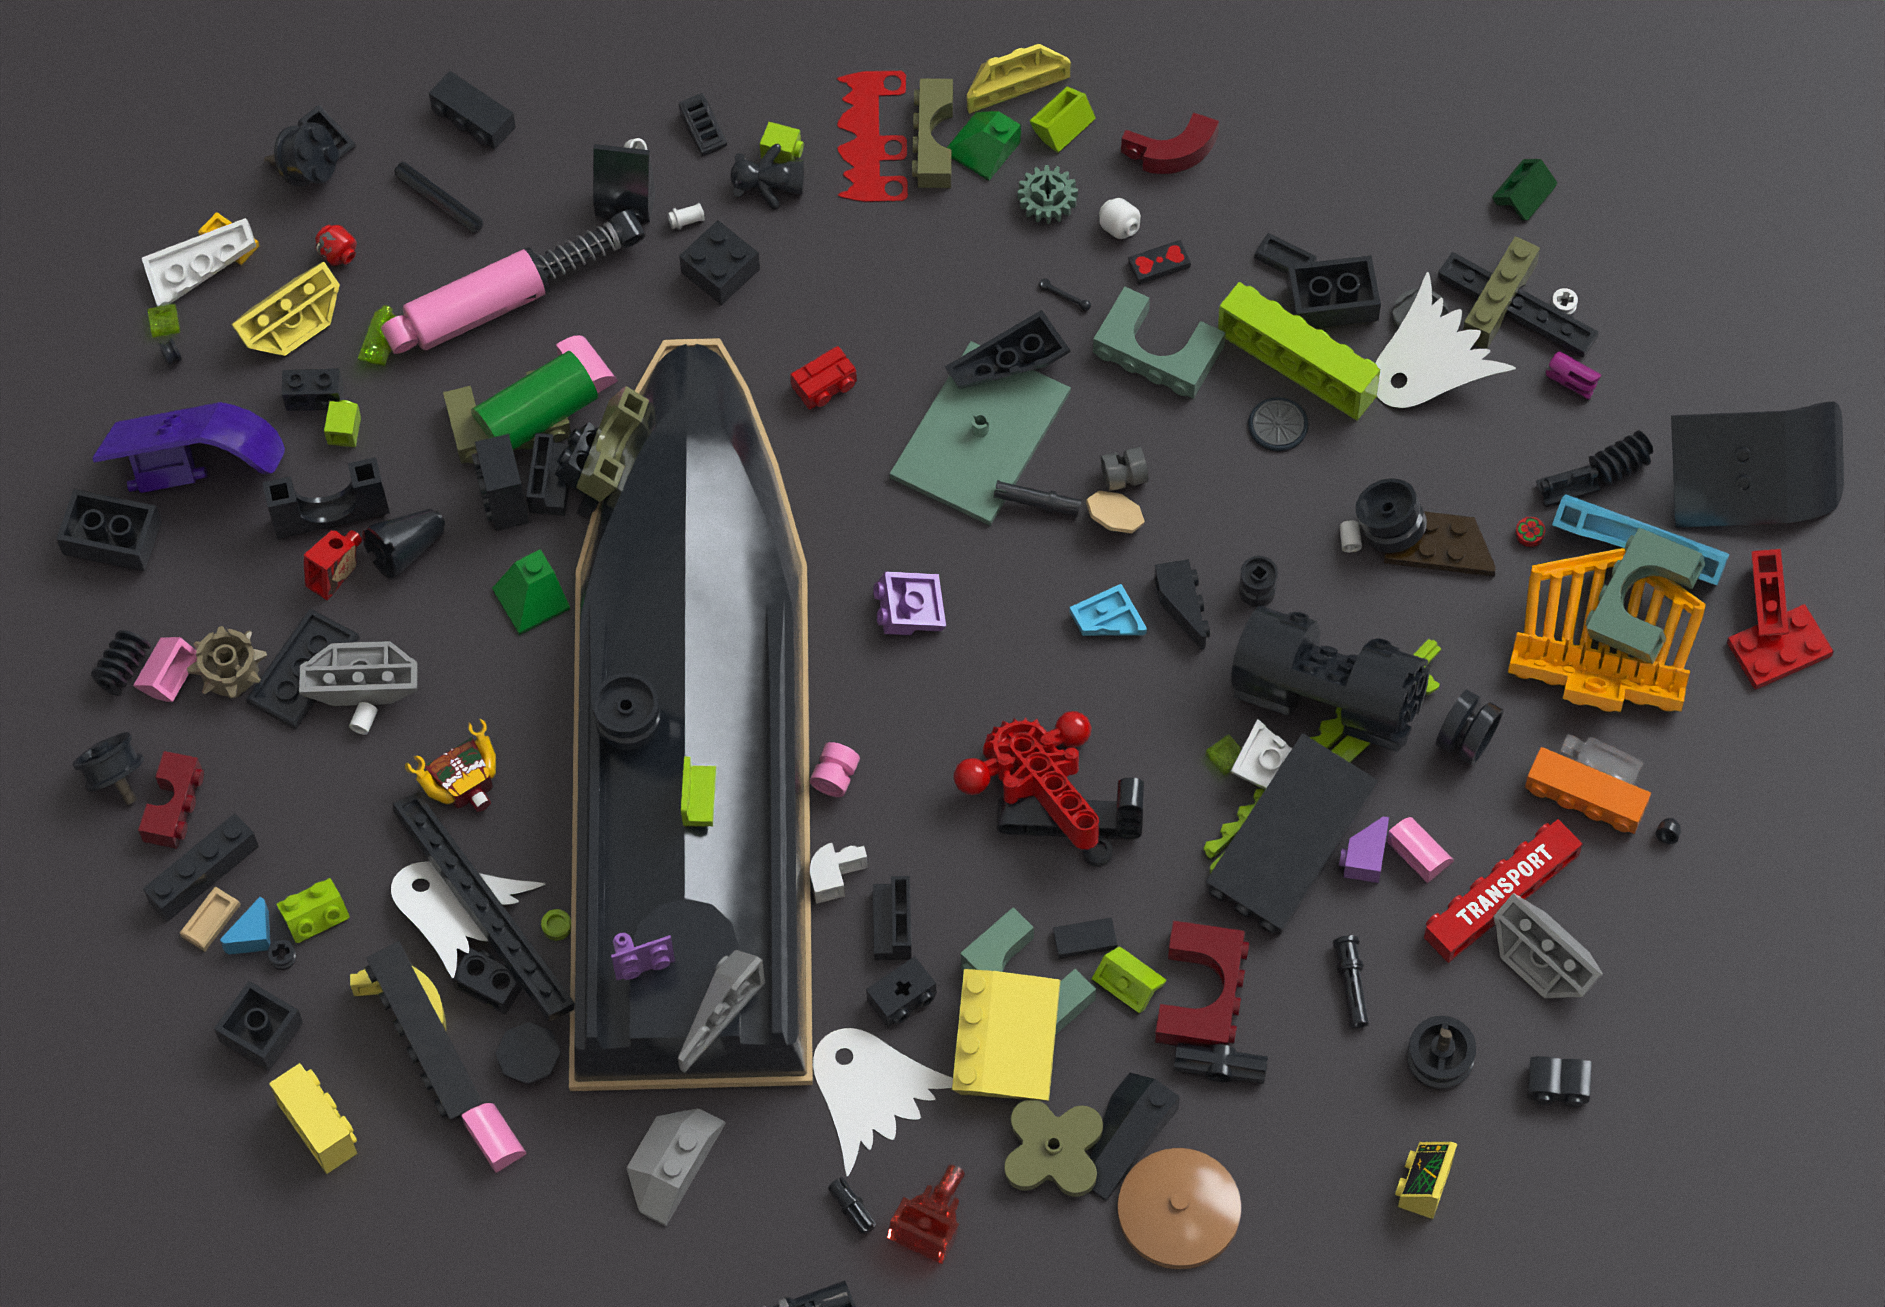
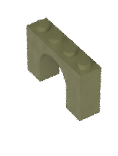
M471 386L443 392L461 464L467 462L474 463L472 454L477 453L475 442L489 438L471 414V409L476 406ZM568 417L540 434H553L555 443L565 440L571 433ZM535 437L513 451L533 449Z

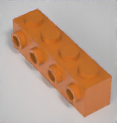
M1543 747L1540 748L1525 784V788L1537 797L1550 798L1557 801L1563 808L1576 809L1592 820H1602L1612 824L1618 831L1631 832L1635 834L1651 796L1649 791Z

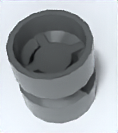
M1140 446L1124 450L1123 455L1114 452L1100 456L1103 478L1108 491L1125 488L1126 483L1135 486L1149 482L1147 464Z

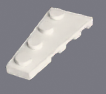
M244 218L142 257L157 307L160 310L256 247L247 219Z

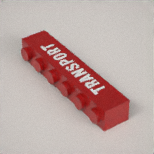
M1559 819L1551 825L1548 823L1544 824L1536 832V837L1529 843L1527 841L1522 842L1514 850V855L1507 861L1505 859L1500 860L1492 868V873L1485 879L1483 877L1478 878L1470 886V891L1463 897L1461 895L1456 896L1448 904V909L1441 915L1439 913L1434 914L1426 922L1424 939L1448 963L1496 925L1494 915L1513 893L1526 900L1580 856L1583 844Z

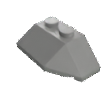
M390 641L331 643L308 662L306 661L300 665L299 694L332 706L358 705L359 702H367L372 705L393 704L417 691L418 663Z
M1515 893L1508 898L1494 915L1500 958L1544 998L1584 997L1603 975L1588 950L1546 912Z
M699 1108L656 1116L627 1166V1172L640 1214L667 1226L725 1126V1121Z

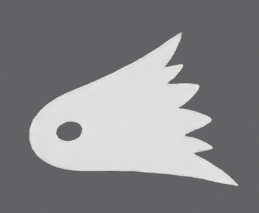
M1429 272L1426 273L1408 314L1375 363L1381 369L1377 397L1391 407L1408 408L1416 406L1473 380L1516 369V367L1505 363L1482 360V358L1490 353L1489 349L1470 350L1479 338L1481 331L1464 330L1457 332L1462 317L1461 309L1454 310L1440 317L1443 309V298H1440L1432 305V287ZM1396 373H1403L1407 376L1406 385L1399 389L1394 388L1391 385L1392 376Z
M430 861L411 864L399 871L394 877L391 884V894L394 902L431 943L442 959L448 973L454 978L457 967V948L465 953H469V944L466 936L481 941H488ZM480 874L502 905L519 902V900L510 896L511 894L526 892L545 885V883L511 880ZM417 879H425L430 883V887L424 892H417L412 888V883Z
M844 1028L831 1032L820 1041L813 1056L814 1075L827 1102L839 1136L847 1177L854 1166L860 1141L868 1150H871L873 1144L872 1129L884 1137L893 1140L896 1134L894 1115L906 1119L919 1120L921 1118L920 1112L913 1098L928 1101L935 1100L936 1098L928 1089L952 1088L953 1084L952 1077L921 1065L893 1049L874 1035L860 1029ZM847 1048L853 1053L851 1063L841 1065L836 1061L835 1055L839 1049Z

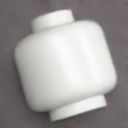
M1122 198L1108 200L1100 209L1099 222L1101 227L1115 238L1126 239L1138 231L1140 227V212Z

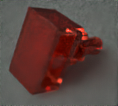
M948 1165L940 1183L935 1186L932 1195L933 1186L927 1185L924 1193L914 1197L912 1200L903 1197L890 1221L887 1238L943 1264L957 1237L959 1223H957L955 1211L959 1205V1200L955 1197L952 1201V1197L965 1176L964 1171L958 1168L954 1175L956 1166Z

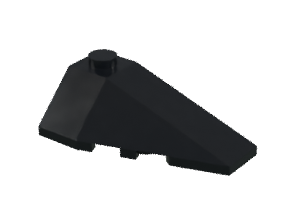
M1040 310L945 366V369L957 387L963 389L1046 367L1071 351L1045 313Z
M1131 1072L1126 1076L1110 1098L1102 1121V1136L1094 1145L1090 1156L1097 1170L1096 1183L1091 1190L1105 1201L1108 1200L1179 1109V1095L1154 1078Z

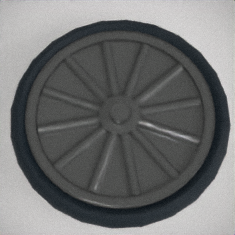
M1271 397L1258 403L1253 408L1248 421L1249 431L1253 439L1262 447L1274 451L1288 450L1300 444L1305 438L1309 426L1308 417L1303 408L1295 401L1283 397Z

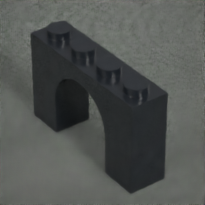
M373 457L348 463L351 476L350 484L344 490L326 497L309 498L299 495L294 489L291 476L263 482L266 503L277 539L390 514L377 458Z

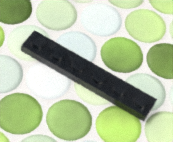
M1452 252L1438 271L1437 278L1478 300L1493 273ZM1520 288L1505 313L1506 316L1583 358L1597 339L1599 331Z

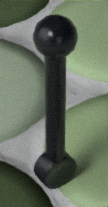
M1046 278L1040 280L1039 286L1041 290H1050L1080 305L1082 310L1087 311L1091 308L1089 300H1081L1051 285L1050 280Z

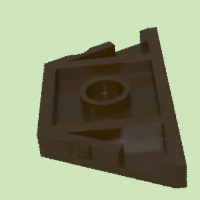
M1424 511L1427 518V528L1422 538L1414 546L1404 551L1386 553L1384 559L1386 564L1495 577L1496 566L1475 517Z

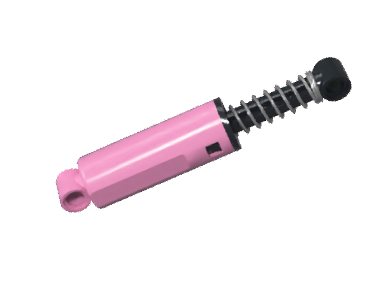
M625 210L612 217L609 222L604 223L603 228L597 226L596 231L593 233L587 230L584 237L577 235L575 241L567 240L563 247L557 244L554 251L547 249L543 256L535 255L532 249L527 247L408 302L403 306L404 315L388 320L381 326V330L394 354L406 352L416 346L417 343L421 349L428 350L550 293L547 278L552 277L555 279V275L560 272L565 275V270L571 267L575 270V265L580 263L586 265L585 261L590 258L595 261V256L601 253L605 256V251L613 249V251H616L620 248L631 247L642 241L646 234L633 210Z

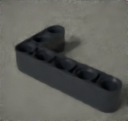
M1120 779L1117 782V801L1085 800L1099 818V836L1106 837L1107 839L1128 840L1137 839L1142 836L1144 781L1141 779ZM1004 798L998 800L997 831L1000 833L1067 837L1036 798H1020L1013 804L1006 803Z

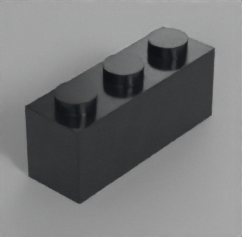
M451 71L429 92L431 109L435 114L440 117L445 116L452 121L456 128L461 131L466 130L474 136L477 142L482 145L487 144L494 150L516 128L512 111Z

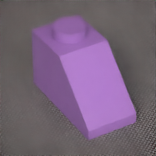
M1381 817L1351 837L1348 849L1342 848L1339 866L1345 867L1344 878L1379 883L1389 817Z

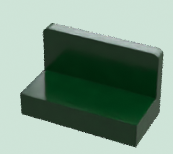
M1523 159L1494 193L1492 199L1497 205H1512L1523 221H1527L1557 186V181L1542 159Z

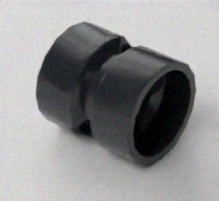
M1253 556L1247 559L1241 567L1239 594L1241 599L1252 607L1266 606L1276 596L1278 569L1271 559L1265 556Z

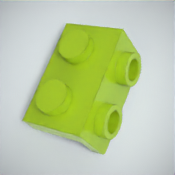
M331 878L317 882L312 887L298 894L290 895L285 900L276 904L296 943H300L350 918L342 897Z

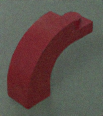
M1193 112L1186 129L1177 137L1168 140H1156L1125 130L1121 139V153L1131 159L1143 160V171L1149 173L1172 174L1181 172L1197 165L1212 150L1219 133V121Z

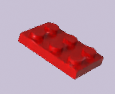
M1805 604L1787 611L1789 634L1759 637L1758 625H1755L1728 637V646L1755 690L1832 657L1833 649Z

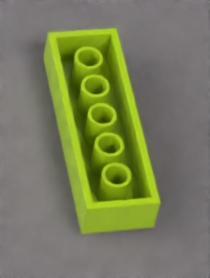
M1238 282L1219 307L1218 329L1226 332L1225 339L1358 421L1377 397L1381 369L1373 361L1358 356L1349 346L1337 343L1325 331L1316 330L1308 325L1302 317L1292 315L1284 310L1278 302L1270 301L1260 295L1255 288Z

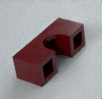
M164 751L155 778L160 789L171 791L174 793V796L167 804L161 806L146 804L138 831L143 842L177 849L180 839L183 840L186 836L188 827L186 819L188 813H192L195 808L196 796L194 794L197 786L200 787L203 783L204 769L201 768L197 757Z

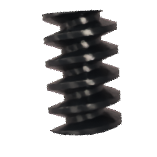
M1637 430L1633 436L1628 435L1624 437L1623 441L1615 442L1614 446L1610 445L1604 451L1596 452L1595 456H1589V463L1591 467L1596 466L1598 479L1609 487L1613 483L1611 476L1616 481L1622 480L1621 471L1626 476L1632 474L1630 466L1636 471L1641 470L1640 460L1644 465H1650V455L1653 454V446L1649 438L1642 431Z
M127 630L116 632L115 639L109 643L110 649H106L103 652L104 658L99 659L97 667L91 671L93 680L102 689L115 696L122 694L120 689L116 687L117 685L126 687L128 684L123 676L131 678L134 675L128 667H139L138 661L134 658H145V653L140 648L147 650L151 648L150 643L146 639Z

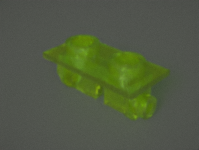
M383 305L381 309L375 311L358 360L385 366L391 347L381 330V326L388 320L397 317L393 315L391 307Z

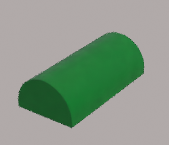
M568 350L473 407L471 414L488 438L509 434L512 449L514 450L534 438L535 433L544 432L598 399V393L583 364Z

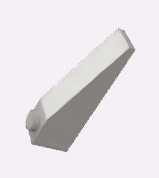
M735 950L729 957L727 955L724 956L717 964L716 972L678 1057L680 1070L684 1073L765 984L763 963L758 956Z

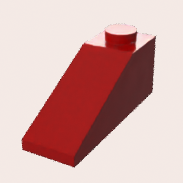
M1781 549L1751 551L1759 637L1789 634Z

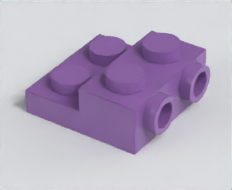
M884 572L874 584V599L880 601L877 623L883 626L884 634L912 635L915 630L943 631L946 627L939 574Z

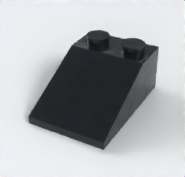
M594 144L593 205L595 216L610 220L620 212L633 210L639 222H650L655 199L650 150Z

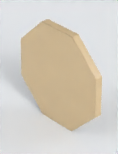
M1097 491L1086 500L1090 517L1110 531L1133 533L1144 525L1145 521L1140 506L1120 493Z

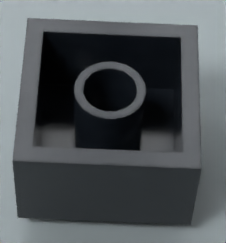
M719 220L679 255L681 273L720 305H723L760 270L759 252Z
M248 981L214 1030L219 1042L269 1071L299 1030L303 1020L297 1008Z

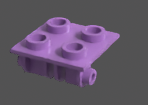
M619 933L613 939L615 954L611 955L616 980L634 979L641 972L650 969L660 970L675 961L670 935L634 947L631 937L626 933Z

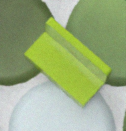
M684 756L681 799L683 826H713L716 766H692L691 757Z
M1117 947L1104 955L1091 978L1138 1013L1145 1010L1154 992L1163 987L1167 981L1122 947Z

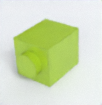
M768 122L760 142L761 159L774 144L781 145V152L773 162L780 164L795 161L796 157L800 158L804 149L800 130Z
M340 400L339 402L329 401L324 428L328 445L356 447L361 421L358 404L348 400Z

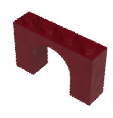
M1173 920L1168 959L1197 963L1209 967L1219 976L1223 985V991L1214 1003L1203 1008L1194 1009L1160 1004L1155 1043L1177 1046L1178 1043L1203 1047H1210L1214 1044L1228 1045V1043H1235L1237 1026L1231 1025L1233 1015L1239 1016L1241 998L1235 996L1237 987L1243 988L1245 970L1240 969L1241 959L1247 960L1249 942H1244L1245 931Z

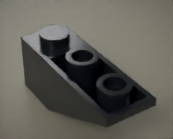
M1189 559L1156 564L1154 580L1159 603L1200 649H1205L1206 638L1210 637L1208 620H1202L1201 612H1204V601L1202 594L1197 595L1195 586H1199L1196 569H1191Z

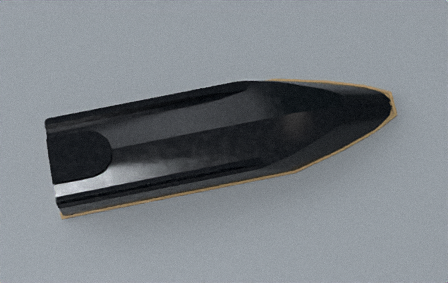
M721 339L663 340L635 389V392L647 398L649 403L642 422L635 428L622 452L620 463L625 465L620 482L617 489L599 502L596 510L592 513L576 568L570 997L575 1002V1007L570 1012L569 1089L570 1091L813 1085L807 563L776 457L750 390ZM618 673H634L644 676L653 684L658 694L661 726L657 735L647 745L638 749L621 750L612 747L601 738L596 728L593 713V696L597 687L606 678ZM684 756L691 757L692 766H716L713 826H683L681 799ZM619 933H626L631 937L633 945L636 947L670 935L675 961L660 970L650 969L641 972L634 979L616 980L611 955L615 954L613 939ZM735 950L758 956L763 963L765 984L684 1073L680 1070L678 1057L716 972L717 964L724 956L727 955L729 957Z

